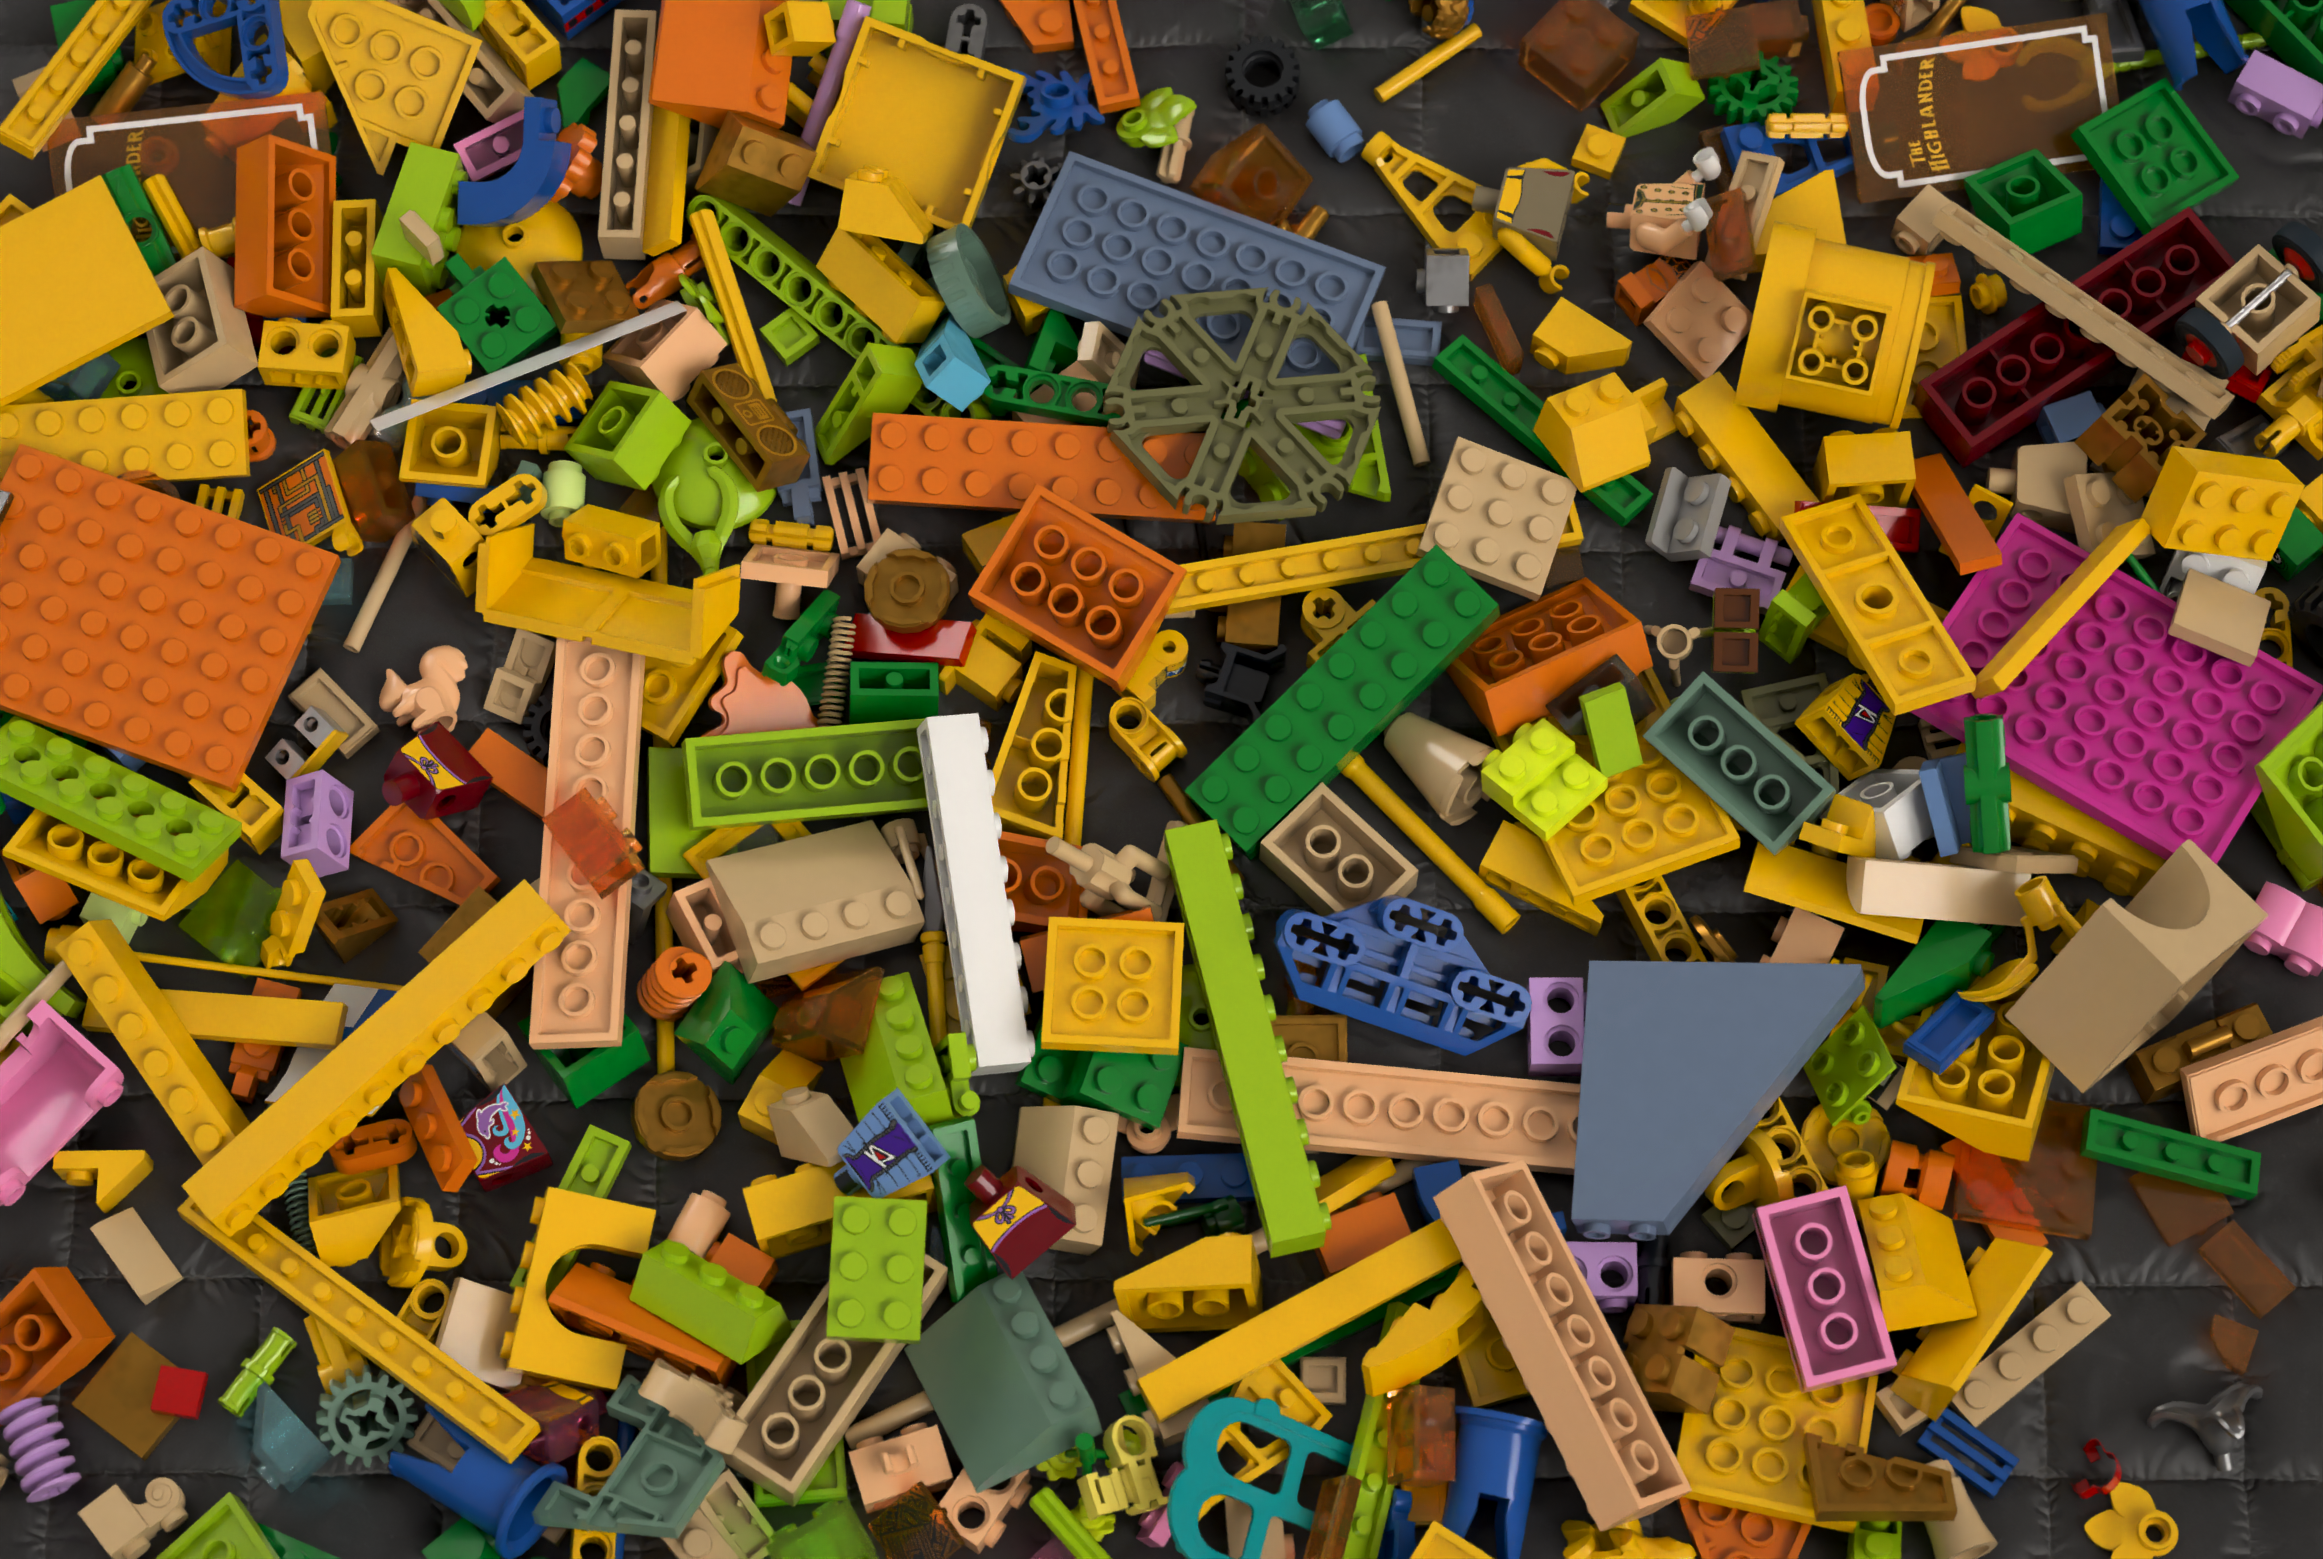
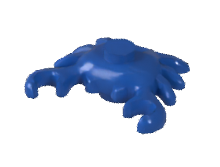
M1010 70L1025 76L1027 79L1022 95L1027 94V101L1031 105L1032 117L1022 116L1017 118V125L1020 130L1008 129V138L1011 141L1020 144L1031 143L1045 130H1049L1053 135H1063L1069 129L1081 131L1085 122L1093 126L1105 123L1104 116L1092 104H1089L1088 91L1092 83L1090 73H1085L1080 78L1079 83H1075L1072 76L1065 70L1060 71V80H1057L1052 74L1043 70L1035 72L1037 79L1024 72Z

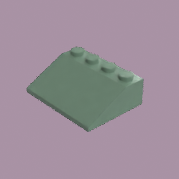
M1023 1271L1013 1279L1006 1273H1003L978 1285L920 1335V1344H909L904 1349L977 1494L1075 1447L1076 1436L1080 1433L1086 1432L1092 1435V1437L1103 1433L1094 1403Z

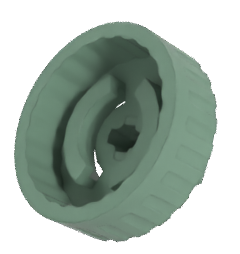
M960 223L929 238L926 251L933 277L925 281L942 296L945 302V306L938 317L951 312L960 327L975 339L1009 324L1011 309L1008 296L1004 290L1003 281L990 254L978 236L967 225Z

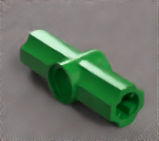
M127 164L102 175L130 231L132 224L138 218L143 217L150 222L152 233L149 239L144 242H139L136 239L135 241L153 276H157L177 263L176 257L164 234L162 221L155 215L133 165Z
M1987 713L1964 717L1967 765H1964L1966 805L1970 806L1972 851L1983 854H1996L2011 850L2008 802H2012L2009 762L2006 763L2005 759L2006 741L2003 715Z

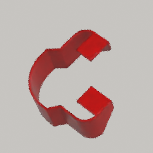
M2095 1438L2090 1439L2083 1448L2090 1463L2101 1458L2095 1448L2096 1446H2101L2109 1459H2115L2116 1471L2110 1482L2101 1488L2095 1485L2090 1487L2086 1478L2074 1485L2071 1483L2073 1490L2082 1499H2088L2097 1493L2106 1495L2112 1492L2118 1486L2122 1477V1468L2113 1452H2107L2102 1443Z

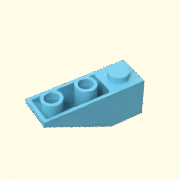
M949 312L928 334L924 343L921 344L915 366L927 389L963 412L972 401L978 399L983 394L991 380L967 333L956 322L951 312Z

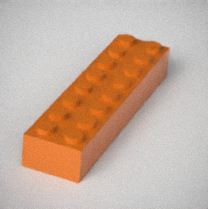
M872 413L867 503L1018 513L1035 486L1039 484L1098 518L1212 524L1215 521L1216 515L1215 511L1213 519L1209 523L1205 522L1206 508L1202 504L1192 505L1187 515L1183 514L1184 495L1178 500L1175 510L1110 440L1111 433H1108L1107 427ZM1188 432L1148 436L1143 440L1142 445L1169 476L1175 479H1183L1188 476L1206 433Z

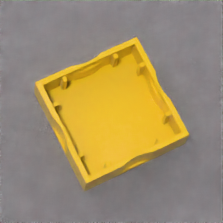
M865 16L844 72V82L840 98L825 123L815 150L817 156L807 177L844 191L845 178L858 171V169H863L864 165L889 169L888 176L901 180L932 225L947 230L963 223L972 229L1027 79L1016 72L971 55L953 52L932 44L921 36Z

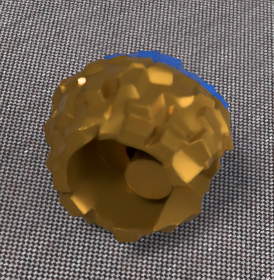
M1408 0V3L1411 5L1410 13L1422 16L1426 22L1433 21L1431 26L1422 28V31L1429 34L1431 38L1449 39L1459 34L1460 30L1470 23L1474 12L1473 0Z

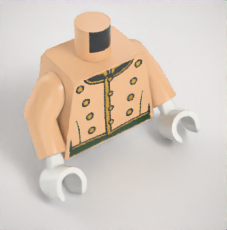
M1706 147L1698 151L1693 157V162L1698 169L1686 171L1673 183L1640 184L1636 186L1633 204L1608 203L1606 227L1630 229V249L1633 251L1696 260L1701 232L1706 228L1709 219L1713 215L1705 199V183L1701 181L1703 179L1707 181L1716 179L1721 172L1720 159L1714 149Z

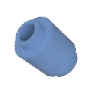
M1323 99L1308 111L1309 119L1306 122V127L1330 158L1335 157L1339 163H1343L1354 157L1364 147L1366 142L1362 138L1363 131L1339 100L1329 102L1327 99Z

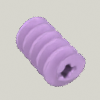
M41 1398L21 1400L0 1412V1424L7 1426L3 1431V1437L7 1442L12 1443L8 1452L13 1459L18 1460L15 1463L14 1469L19 1476L24 1477L21 1480L20 1486L25 1493H30L26 1502L30 1503L40 1502L67 1491L70 1486L82 1478L79 1472H65V1469L74 1464L76 1460L73 1455H59V1452L68 1447L70 1443L67 1438L54 1440L53 1435L61 1431L64 1425L62 1422L48 1423L47 1419L56 1414L58 1408L56 1405L42 1406L41 1401L43 1399Z

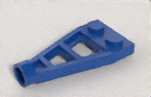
M1758 121L1723 127L1720 135L1733 174L1742 150L1776 156L1772 147L1776 143L1798 144L1803 147L1809 165L1792 174L1781 173L1773 199L1825 170L1833 169L1836 178L1871 162L1866 149L1863 125L1848 124V131L1843 138H1827V134H1823V138H1789L1788 134H1785V138H1769L1766 135L1765 125H1760ZM1892 121L1869 124L1871 143L1876 160L1880 156L1897 153L1899 139L1894 123ZM1841 140L1847 157L1828 163L1824 162L1816 141Z

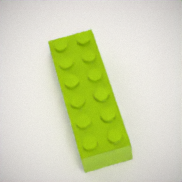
M926 718L685 738L681 745L689 831L929 811L917 736V728Z

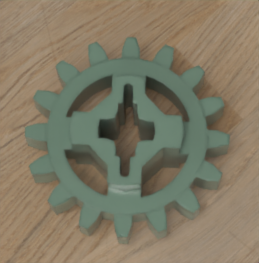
M364 1365L362 1375L355 1376L352 1370L348 1368L345 1370L346 1381L341 1384L333 1378L329 1381L332 1395L320 1394L319 1405L325 1409L316 1412V1423L325 1425L319 1430V1438L321 1441L333 1439L329 1445L330 1454L334 1456L342 1450L345 1451V1460L348 1465L352 1464L356 1456L363 1457L365 1467H370L373 1456H379L384 1464L388 1463V1451L393 1449L396 1452L403 1453L405 1449L401 1438H413L415 1435L414 1427L409 1424V1422L418 1420L417 1409L409 1407L415 1402L414 1394L412 1391L401 1393L405 1386L396 1379L392 1382L388 1381L389 1374L383 1369L379 1372L378 1376L371 1375L369 1365ZM360 1390H364V1391L359 1392V1393H357V1394H355V1395H350V1394H352V1393H354V1392H357V1391H360ZM386 1395L395 1403L398 1415L394 1414V1410L386 1408ZM368 1410L374 1411L375 1416H369L366 1422L359 1420V1416H365ZM335 1417L340 1418L341 1423L348 1425V1436L341 1432Z

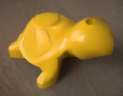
M1639 1519L1600 1532L1596 1523L1590 1525L1579 1520H1566L1561 1526L1563 1536L1568 1540V1547L1563 1551L1565 1559L1696 1558V1552L1690 1544L1680 1542L1671 1537H1644Z

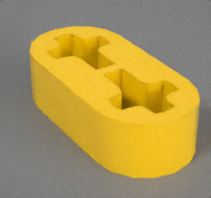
M518 474L477 500L470 508L468 521L484 538L518 527L544 508L547 502V490L535 476ZM523 485H526L529 489L536 488L531 493L533 499L531 503L526 504L520 500L510 505L521 496L519 488ZM505 508L504 511L496 515L495 521L497 525L493 528L486 524L480 525L485 520L483 514L485 510L490 509L493 513H496Z

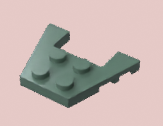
M627 1374L606 1404L609 1416L642 1429L597 1496L588 1495L554 1480L533 1510L532 1515L535 1523L541 1526L678 1539L725 1468L723 1455L704 1443V1439L700 1435L695 1436L694 1431L687 1425L681 1423L678 1419L670 1417L668 1415L670 1412L665 1407L642 1397L638 1393L641 1382L634 1376Z

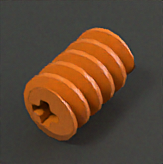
M682 946L670 947L665 950L637 983L636 996L639 1005L645 1013L655 1019L674 1022L681 1018L710 984L712 977L710 961L702 954Z

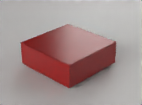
M161 1365L150 1410L157 1414L198 1420L209 1375L206 1372Z

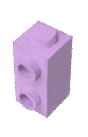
M2254 50L2236 80L2227 101L2234 104L2244 114L2255 115L2273 124L2279 132L2302 139L2309 126L2317 129L2323 120V84Z

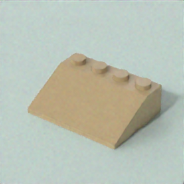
M873 820L709 859L705 863L748 984L914 942L925 923L911 881Z

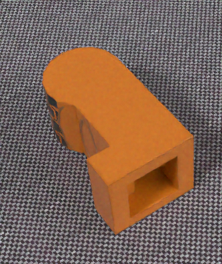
M1662 255L1653 264L1647 265L1635 274L1630 272L1619 279L1614 300L1634 325L1638 327L1691 265L1684 258Z

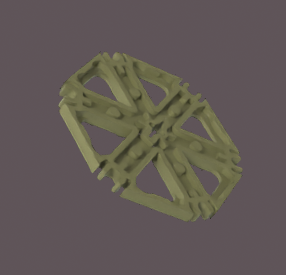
M1268 287L1171 295L1170 300L1164 298L1159 306V311L1164 316L1163 318L1155 317L1148 309L1144 311L1142 320L1138 316L1104 394V414L1117 413L1121 416V418H1112L1108 421L1107 431L1111 433L1110 440L1175 510L1178 500L1183 495L1185 496L1182 505L1183 514L1187 515L1192 505L1202 504L1206 508L1204 521L1207 523L1213 519L1216 509L1221 510L1216 525L1315 516L1316 511L1323 512L1328 501L1321 494L1322 492L1330 493L1337 501L1342 499L1344 491L1346 494L1348 493L1380 413V396H1367L1363 393V391L1374 390L1376 377L1372 376L1373 370L1308 302L1303 314L1299 315L1301 298L1296 297L1293 305L1290 307H1282L1277 302L1280 291L1276 289L1271 293L1268 302L1263 301ZM1226 314H1244L1250 318L1252 326L1236 363L1195 321L1197 318ZM1301 337L1312 340L1339 370V373L1278 378L1292 342ZM1149 350H1156L1161 352L1193 386L1133 391L1130 387V382L1142 355ZM1248 390V406L1245 407L1244 411L1241 410L1238 419H1236L1237 403L1241 398H1244ZM1223 412L1226 413L1224 419L1221 418ZM1337 419L1348 422L1353 429V433L1342 460L1336 465L1330 464L1292 423ZM1247 422H1251L1249 428H1246ZM1207 431L1190 472L1183 479H1175L1169 476L1142 445L1143 440L1148 436ZM1249 446L1288 487L1290 495L1286 499L1243 504L1232 498L1230 491Z

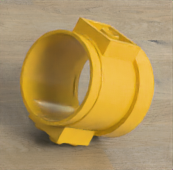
M1774 221L1734 404L1775 413L1779 404L1869 424L1874 422L1889 425V428L1898 430L1920 347L1936 263L1928 261L1926 263L1910 260L1909 257L1816 238L1817 229Z

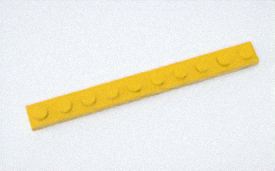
M1574 500L1557 549L1580 545L1584 540ZM1426 524L1181 564L1179 566L1186 569L1187 574L1166 615L1405 575L1422 559V557L1416 556V552Z
M190 1196L177 1209L183 1220L508 1464H511L541 1431L536 1420L259 1214L254 1216L249 1225L229 1237L206 1217Z

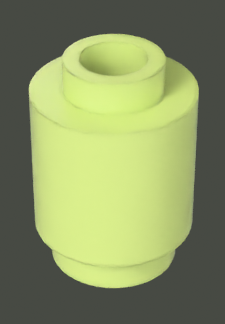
M558 460L549 463L548 471L543 474L542 481L547 490V502L541 510V516L549 520V524L561 528H563V520L585 505L586 476L582 473V466L568 460Z

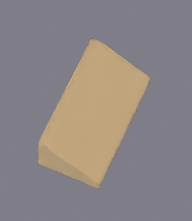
M133 1207L104 1219L90 1228L145 1305L184 1279Z

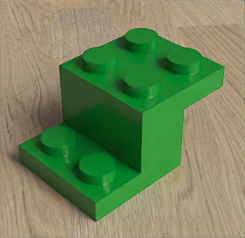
M1042 1008L1033 1033L1035 1054L1031 1057V1063L1019 1071L1015 1084L1063 1106L1076 1105L1119 1113L1120 1116L1151 1130L1158 1129L1183 1062L1184 1047H1188V1045L1179 1041L1178 1055L1041 1049Z

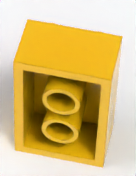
M2172 446L2141 517L2152 528L2150 534L2164 548L2271 561L2305 485L2279 460Z

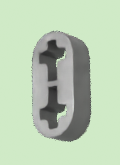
M963 4L953 11L945 43L946 49L961 54L962 50H967L968 55L983 60L988 35L987 15L981 7L974 4ZM967 19L975 20V25L971 28L970 37L964 36L963 25H966Z

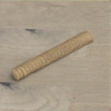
M836 616L832 619L835 624L831 626L833 631L830 632L832 638L829 639L831 645L828 648L831 651L827 653L830 658L826 660L829 665L825 666L827 672L824 673L826 679L823 680L825 685L822 687L824 692L821 694L824 699L820 700L822 706L819 707L821 713L818 714L820 720L816 722L819 725L818 727L832 726L825 723H843L841 720L825 716H844L842 713L826 709L844 710L843 706L827 702L845 703L844 699L830 696L845 697L846 693L830 689H848L845 685L831 683H848L847 679L831 675H850L848 672L832 669H850L849 665L832 662L850 663L852 661L850 658L836 656L853 655L851 651L836 649L854 648L851 644L837 642L855 641L854 638L837 635L847 634L854 636L856 634L855 631L838 628L847 627L855 629L857 627L855 624L838 621H851L852 617Z

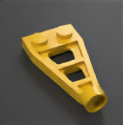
M1383 131L1378 132L1367 143L1362 151L1361 158L1374 167L1375 172L1431 247L1467 248L1469 253V281H1471L1503 249L1499 241L1492 237L1494 215L1475 211L1456 232H1450L1436 218L1433 209L1446 196L1457 197L1472 205L1475 188L1479 184L1400 146ZM1391 155L1393 157L1392 160L1385 163L1384 161ZM1413 171L1424 174L1438 185L1424 201L1417 200L1403 185V181Z
M1280 1359L1236 1382L1228 1396L1243 1398L1251 1402L1262 1398L1271 1399L1279 1406L1281 1415L1318 1431L1333 1416ZM1234 1422L1222 1430L1217 1443V1453L1227 1441L1247 1462L1233 1476L1234 1478L1249 1483L1288 1458L1289 1445L1285 1440L1278 1437L1264 1448H1256L1240 1431L1241 1422ZM1218 1494L1211 1496L1205 1501L1200 1509L1198 1522L1209 1511L1211 1506L1227 1496Z

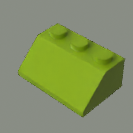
M667 1239L642 1255L629 1300L737 1363H745L790 1334L792 1326L779 1302L765 1295L764 1291L759 1287L746 1284L730 1275L724 1267L715 1263H709L690 1252L689 1248L684 1244Z

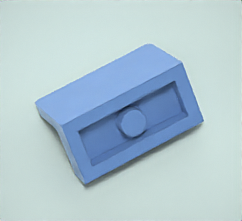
M1966 752L1923 761L1919 770L1940 857L1958 854L1962 844L1971 842L1970 806L1966 805L1964 765H1967Z

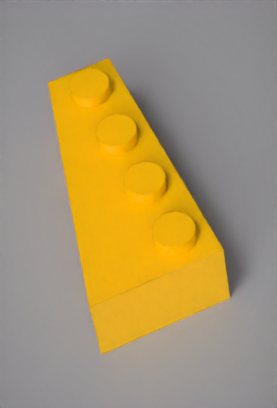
M1035 651L992 770L995 778V793L991 796L993 812H998L1000 815L1002 831L1047 840L1053 836L1062 839L1077 665Z

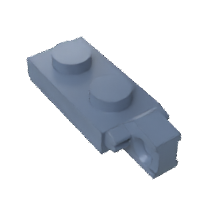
M811 408L785 412V414L797 427L798 433L796 437L803 440L811 456L798 481L777 487L780 498H782L783 507L793 506L794 520L798 524L803 523L815 526L812 502L822 501L821 491L823 489L813 413Z

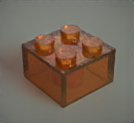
M1559 0L1521 39L1518 64L1582 113L1635 58L1639 33L1597 0Z

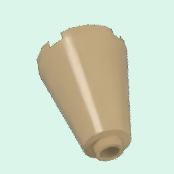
M1411 712L1398 715L1384 729L1385 748L1442 820L1451 826L1460 825L1478 813L1472 807L1481 797L1485 801H1489L1490 797L1482 791L1481 766L1486 756L1495 750L1494 748Z

